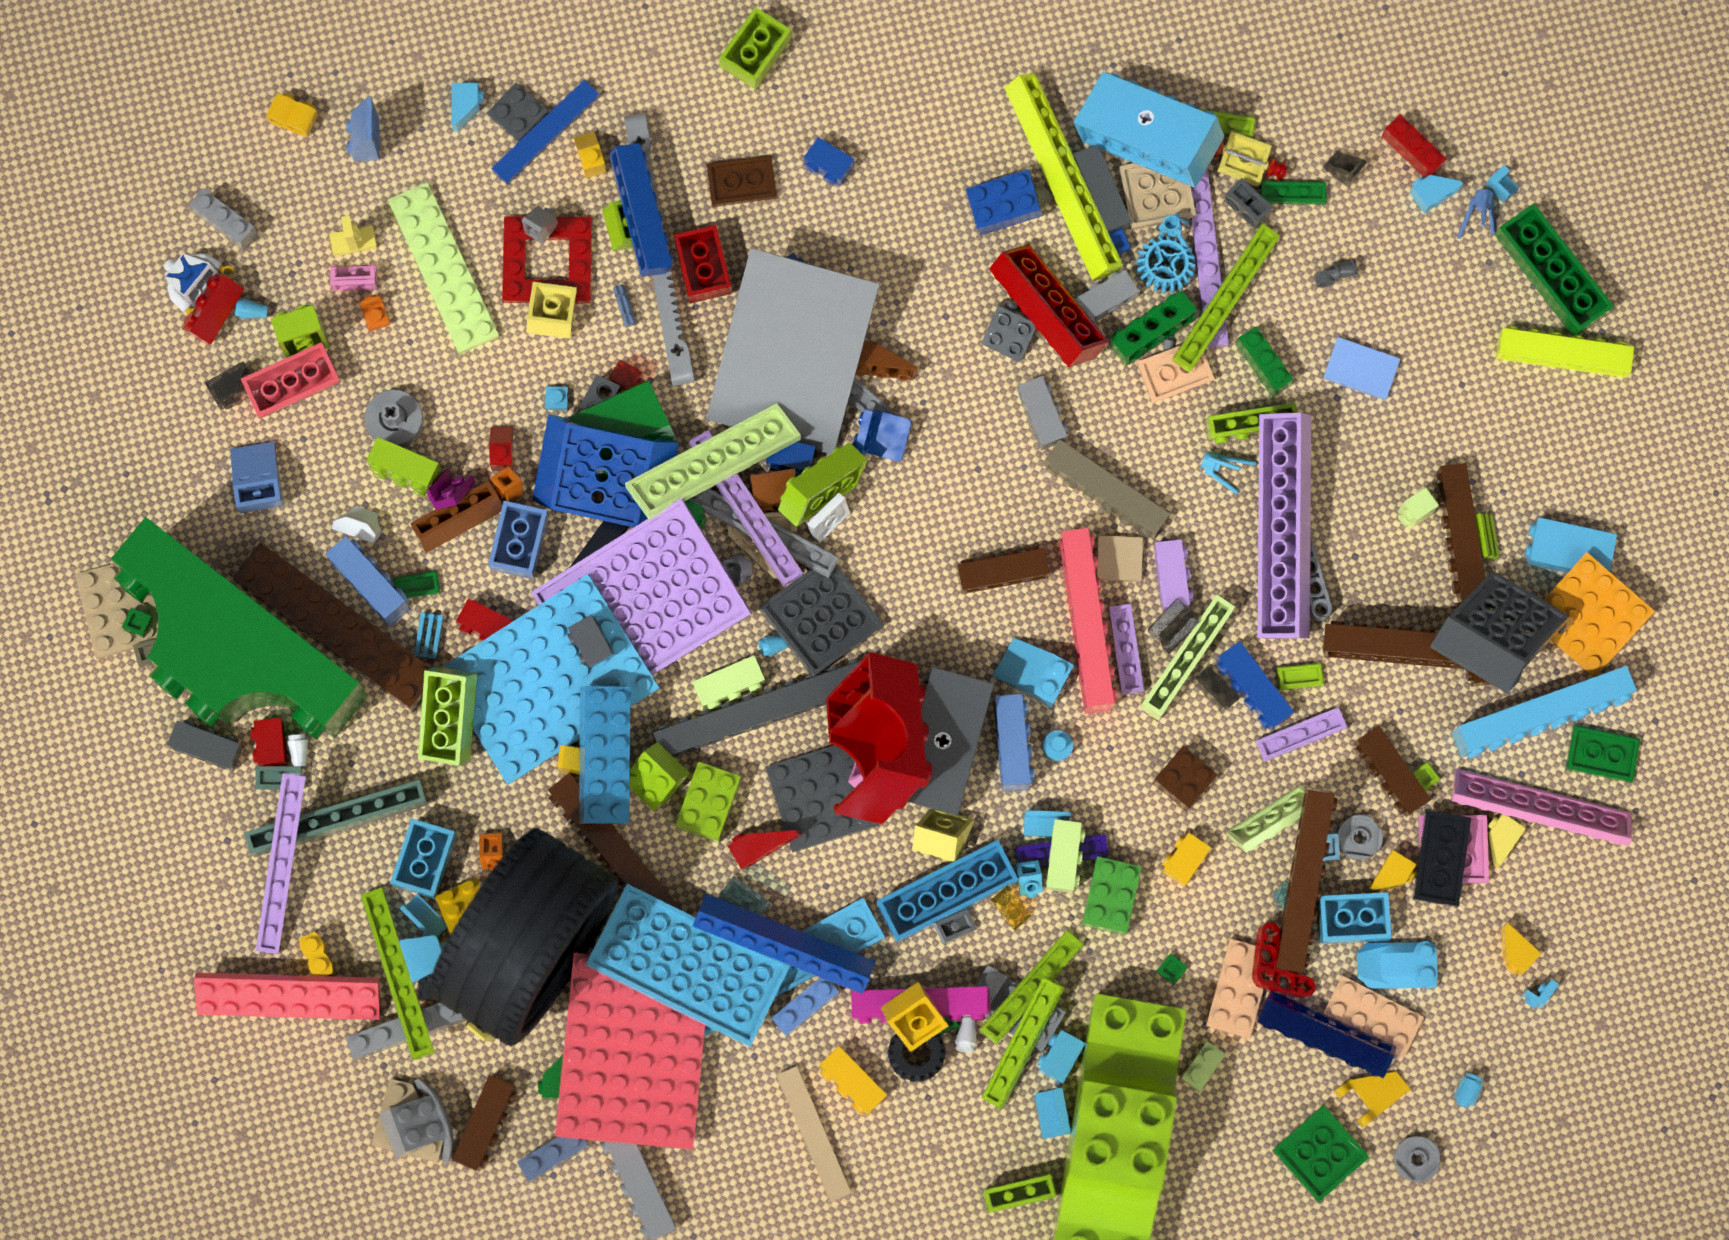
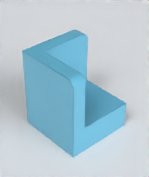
M1505 165L1494 173L1485 185L1503 203L1519 189L1507 176L1510 170Z

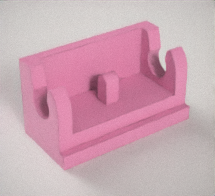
M375 264L351 267H337L334 265L330 267V285L333 291L377 290V266Z

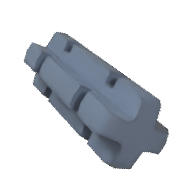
M615 286L613 291L617 298V304L625 327L636 325L625 286Z

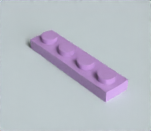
M1131 604L1109 606L1108 610L1121 695L1143 693L1144 686Z
M1339 707L1256 740L1255 743L1263 761L1267 762L1347 729V725Z

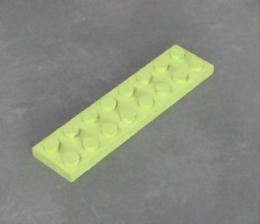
M428 182L388 199V203L459 355L499 338L494 323Z
M776 403L625 483V487L650 520L661 514L680 498L686 501L801 440V434Z

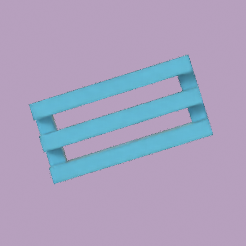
M421 612L414 655L417 658L437 660L443 615ZM425 619H429L424 651L420 653ZM438 620L433 652L428 654L433 622Z

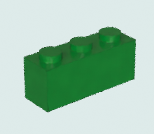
M1257 326L1238 337L1235 345L1272 398L1291 387L1294 379Z

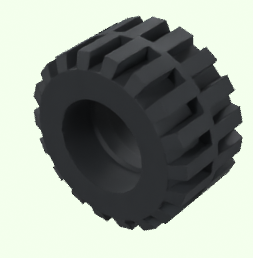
M895 1033L891 1038L888 1048L889 1063L894 1072L901 1076L902 1079L909 1080L910 1082H924L934 1077L940 1071L945 1060V1044L941 1035L936 1034L925 1042L930 1048L929 1060L924 1065L912 1066L904 1059L903 1049L905 1044Z

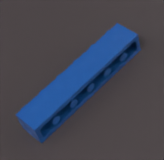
M640 143L615 146L610 152L609 157L640 275L645 277L666 274L672 267L673 257L668 251L667 235L663 232L661 225L662 216L656 206L657 197L651 187V174L646 168L645 152L641 149Z

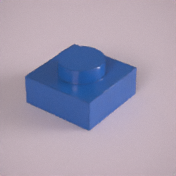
M1123 229L1109 233L1118 255L1131 250Z

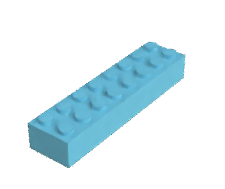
M1624 666L1462 724L1452 732V736L1461 758L1468 756L1469 759H1473L1482 755L1481 753L1485 752L1486 749L1492 752L1502 748L1508 741H1510V744H1515L1524 740L1523 738L1527 737L1528 734L1534 737L1544 733V730H1547L1550 726L1552 729H1557L1564 726L1570 719L1576 722L1586 718V715L1592 711L1595 715L1606 711V708L1612 704L1615 707L1621 706L1632 699L1631 695L1637 690L1628 667Z

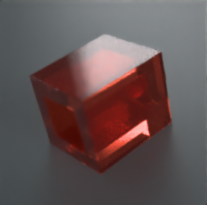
M620 359L609 376V381L619 385L623 391L645 380H643L642 371Z

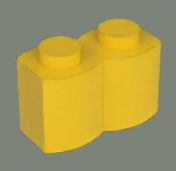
M276 93L266 114V119L278 127L307 138L318 113L315 106L309 102H297L288 93H283V95Z
M316 932L301 937L299 939L300 949L304 956L308 958V967L313 976L335 977L336 968L331 958L327 956V946L322 937Z

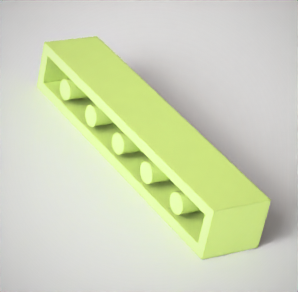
M1215 596L1142 703L1140 709L1158 721L1160 720L1232 614L1235 606L1220 596Z

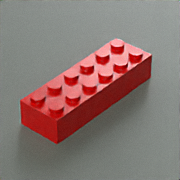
M1030 244L1003 251L989 268L995 279L1000 282L1008 295L1013 298L1021 308V311L1031 320L1035 328L1044 336L1048 344L1057 352L1061 360L1068 367L1096 359L1109 343L1108 339Z

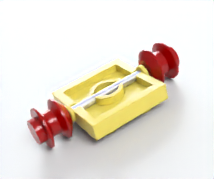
M1233 131L1230 132L1226 145L1223 146L1224 141L1222 140L1213 156L1216 158L1220 153L1222 154L1217 172L1239 180L1243 178L1247 183L1259 186L1264 170L1268 178L1275 175L1277 181L1280 178L1284 179L1288 170L1285 160L1281 164L1277 162V157L1270 160V162L1267 161L1271 145Z

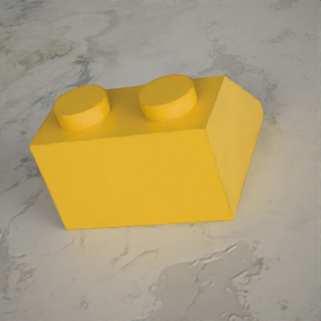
M919 982L880 1007L887 1022L910 1052L948 1027L944 1017Z

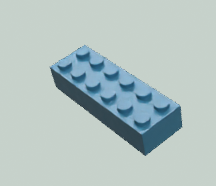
M580 687L579 824H629L630 687Z
M996 840L877 900L876 905L896 944L932 927L933 923L966 910L1018 884L1019 879L999 840Z

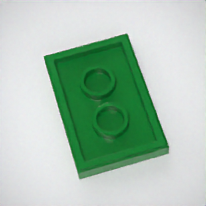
M1574 725L1572 727L1565 770L1633 783L1640 739Z

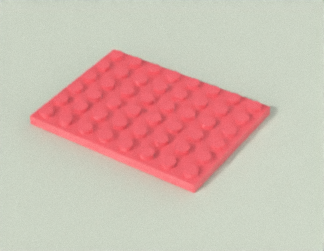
M574 953L555 1137L693 1150L705 1025L585 966L591 954Z

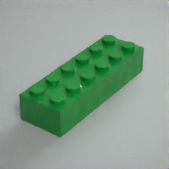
M1534 203L1498 228L1495 233L1496 238L1572 336L1580 335L1612 311L1614 308L1613 304Z

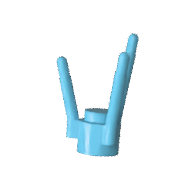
M1179 213L1167 216L1163 220V224L1159 225L1160 235L1163 240L1166 232L1169 236H1177L1184 249L1189 248L1181 234V223L1188 226L1190 222L1180 217Z
M1207 451L1201 463V468L1206 469L1204 474L1213 477L1226 488L1238 494L1239 491L1214 473V470L1218 472L1221 465L1241 470L1240 466L1223 460L1254 466L1257 465V462Z

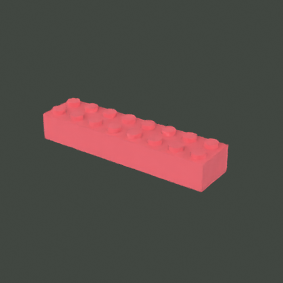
M1088 528L1062 531L1059 544L1084 714L1111 711L1118 698L1116 687H1112L1111 684L1113 682L1112 678H1114L1113 665L1108 663L1111 649L1110 644L1105 643L1108 630L1106 621H1102L1104 603L1103 599H1099L1098 596L1100 595L1099 591H1101L1100 578L1095 576L1098 562L1097 557L1092 556L1093 547H1095L1094 536L1089 534Z

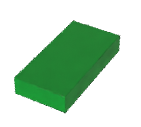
M437 571L393 577L394 589L399 587L407 596V599L441 594Z

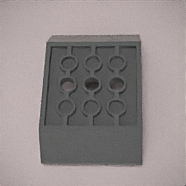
M1492 571L1448 616L1430 648L1508 694L1519 682L1523 669L1558 632L1563 634L1573 624L1574 619Z

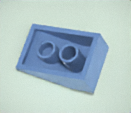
M367 97L351 112V120H347V132L351 133V141H347V153L351 154L353 161L380 160V119L372 97Z

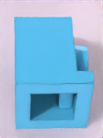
M1038 860L1016 863L1020 896L1025 895L1027 898H1033L1038 893H1043L1042 874Z

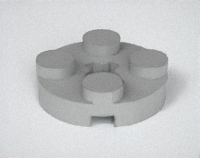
M1354 815L1345 820L1338 829L1339 850L1343 855L1352 860H1367L1373 857L1381 848L1383 834L1380 827L1371 817ZM1358 832H1362V836L1366 837V840L1362 841L1361 844H1358L1357 840L1354 839Z
M1409 1137L1397 1146L1393 1162L1402 1178L1413 1183H1419L1431 1179L1438 1172L1440 1153L1437 1146L1428 1138ZM1413 1154L1416 1156L1422 1155L1421 1165H1414L1412 1163L1413 1158L1411 1156Z

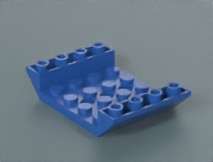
M548 414L532 501L551 510L636 527L648 518L626 489L625 483L677 456L679 442L658 437L656 440L572 423L570 418ZM601 449H611L613 453L612 458H603L601 456ZM600 469L606 470L609 475L608 479L605 481L598 479L597 471ZM601 491L604 494V501L596 502L592 496L593 492Z

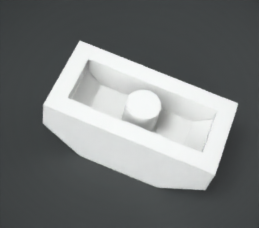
M358 506L336 518L332 526L333 530L374 543L381 534L378 514Z

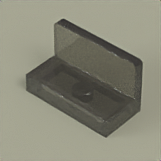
M1175 599L1148 628V633L1161 642L1162 648L1170 654L1200 621L1194 611L1179 599Z
M1210 666L1205 668L1199 675L1197 674L1192 681L1222 714L1240 698Z

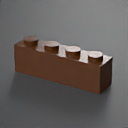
M1039 546L1029 547L1025 552L1017 553V550L1007 551L1004 553V556L996 557L995 554L982 557V560L974 561L972 558L960 561L961 564H957L956 568L961 594L1047 579L1050 576L1045 548L1039 549Z
M1377 726L1354 743L1356 754L1360 759L1366 760L1369 765L1367 768L1374 778L1378 777L1382 783L1380 785L1386 796L1392 797L1395 802L1393 805L1400 815L1404 814L1405 817H1408L1431 800L1380 726Z
M491 1075L488 1076L452 1161L480 1172L481 1168H486L490 1158L487 1155L490 1146L494 1148L499 1138L496 1132L500 1125L504 1126L508 1117L506 1109L509 1104L513 1105L518 1093L515 1091L516 1086Z

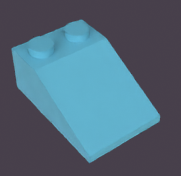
M1013 638L992 677L1052 709L1074 665L1055 654Z

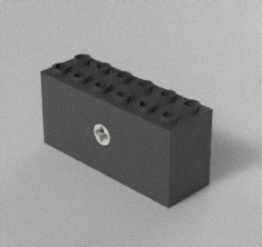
M932 667L931 671L927 670L924 684L928 685L925 699L921 706L922 721L926 722L929 727L928 739L924 746L926 760L932 764V775L928 785L924 788L920 787L908 799V802L958 816L994 684ZM945 734L947 735L946 739L949 740V744L946 743L942 747L940 746V741H937V738L942 737V735Z

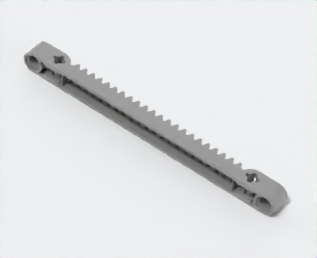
M645 113L624 116L628 144L642 143L641 149L646 155L645 164L647 171L651 174V187L656 193V206L658 212H660L651 157L649 156L651 153V143ZM670 268L666 274L652 276L672 386L694 383L688 346L682 340L683 332ZM675 350H680V356H676Z

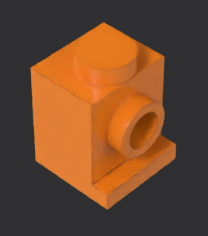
M509 466L491 477V481L495 484L494 490L502 501L514 502L523 496L522 480Z

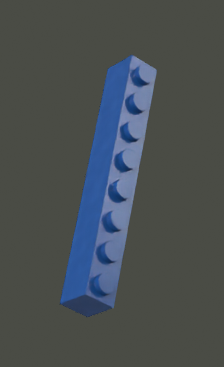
M706 893L692 926L863 994L869 982L875 961Z

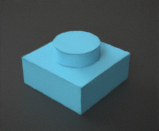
M546 387L545 410L568 411V387Z

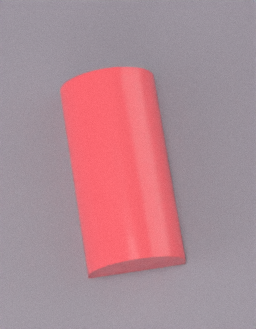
M322 342L241 378L259 419L341 383Z

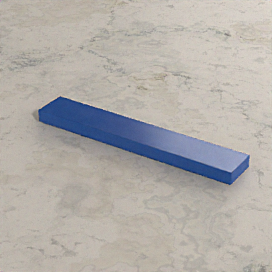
M583 80L507 152L491 170L508 185L600 97V94Z

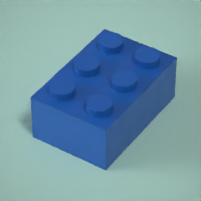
M1029 169L966 188L975 224L981 236L1043 216L1033 177Z

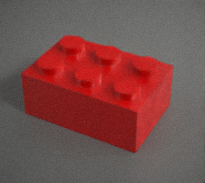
M713 225L674 234V243L689 304L732 294V286L717 226Z

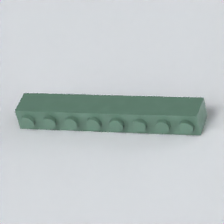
M419 779L300 815L295 845L427 806L429 804L423 784ZM275 823L244 832L250 854L253 857L271 853Z

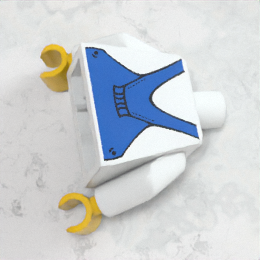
M206 253L193 254L191 256L182 254L177 261L169 259L165 263L164 268L168 271L165 279L169 282L167 290L170 299L182 312L185 311L188 315L194 310L190 305L195 306L197 298L206 290L209 278L218 273L217 271L223 275L226 271L234 274V269L231 266L223 267L221 262Z

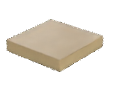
M1098 536L1097 577L1100 578V581H1142L1143 537Z

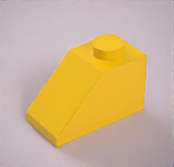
M595 132L573 137L585 178L606 173L605 162Z
M1393 850L1388 855L1367 891L1375 893L1401 887L1406 882L1410 883L1416 874L1414 868L1417 864Z
M1509 923L1502 926V960L1506 963L1505 967L1509 972L1514 975L1517 973L1520 976L1537 960L1541 953Z

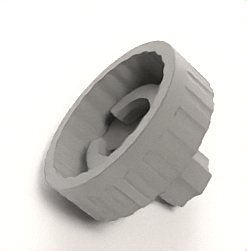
M386 390L373 397L365 410V426L374 441L379 437L405 448L414 443L422 432L424 425L422 410L415 398L407 392Z

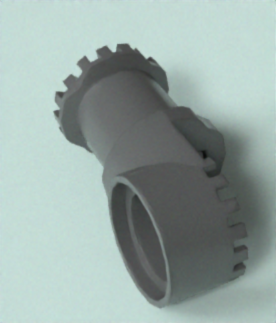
M1353 258L1349 262L1343 263L1332 262V270H1323V273L1319 271L1320 274L1316 272L1314 274L1316 287L1333 285L1336 281H1340L1341 278L1352 276L1357 278L1358 270L1356 269L1358 268L1355 267L1357 266L1355 259Z

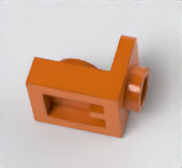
M369 295L359 302L370 332L391 325L380 295Z
M502 833L479 834L481 868L492 870L503 856Z

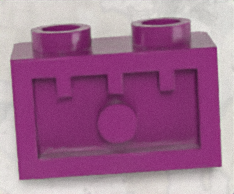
M445 469L426 490V493L435 510L457 505L476 481L472 475L465 477L459 475L453 478L450 470Z

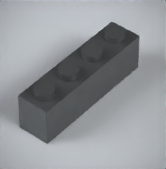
M1098 144L1073 153V157L1108 233L1120 229H1129L1132 221Z

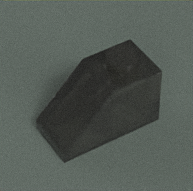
M244 361L205 382L220 410L234 407L237 401L241 399L244 389L241 378L246 377L249 372Z

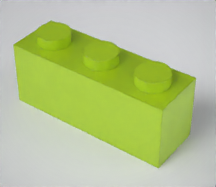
M1051 1174L982 1191L988 1214L1056 1198Z

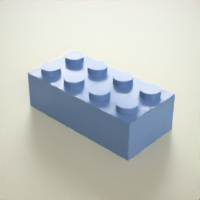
M345 536L326 553V556L331 564L386 624L391 627L410 610L407 605L409 602L406 598L407 596L399 587L393 588L395 585L384 571L378 572L380 569L376 562L369 555L364 556L365 552L355 539L350 541Z
M1022 694L995 696L993 705L1002 792L1029 790L1030 784H1033L1034 768L1029 767V762L1032 758L1031 744L1027 745V739L1030 736L1029 722H1025V717H1027L1028 713L1027 700H1023Z

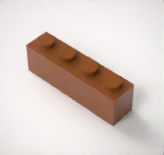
M486 481L468 491L457 505L433 510L413 521L410 525L427 553L500 513L502 504L490 482Z

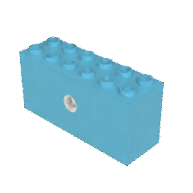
M1102 72L1073 122L1083 143L1091 146L1098 144L1099 149L1194 188H1196L1224 139L1217 116L1213 112L1198 110L1193 104H1183L1173 96H1163L1153 88H1143L1137 82L1123 80L1115 73L1108 74Z

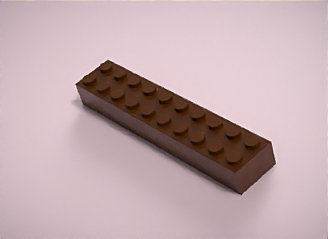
M260 542L233 576L236 583L408 710L414 712L422 702L424 672L431 667Z

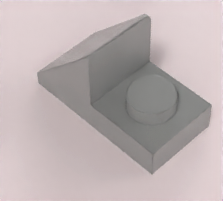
M967 909L933 923L939 938L945 946L977 930Z

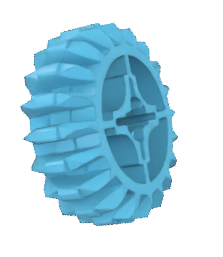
M1159 235L1157 242L1151 238L1149 240L1150 245L1144 244L1142 247L1144 251H1139L1138 253L1140 258L1137 259L1136 264L1140 267L1137 268V273H1143L1140 276L1141 281L1148 280L1146 287L1154 285V292L1159 287L1162 288L1161 292L1165 294L1167 288H1169L1171 293H1174L1175 286L1181 290L1183 284H1189L1190 280L1188 278H1192L1194 275L1191 270H1194L1196 264L1192 263L1195 260V256L1188 255L1192 249H1184L1183 245L1178 243V237L1171 241L1169 235L1166 236L1165 240ZM1164 250H1171L1175 253L1168 254ZM1155 253L1157 263L1150 269L1148 259ZM1179 260H1182L1184 269L1177 276L1175 265L1178 264ZM1163 261H1166V263L1169 262V263H1170V266H1169V267H1166V265H1165V267H1164V266H1162V262H1163ZM1157 275H1166L1168 279L1160 278Z

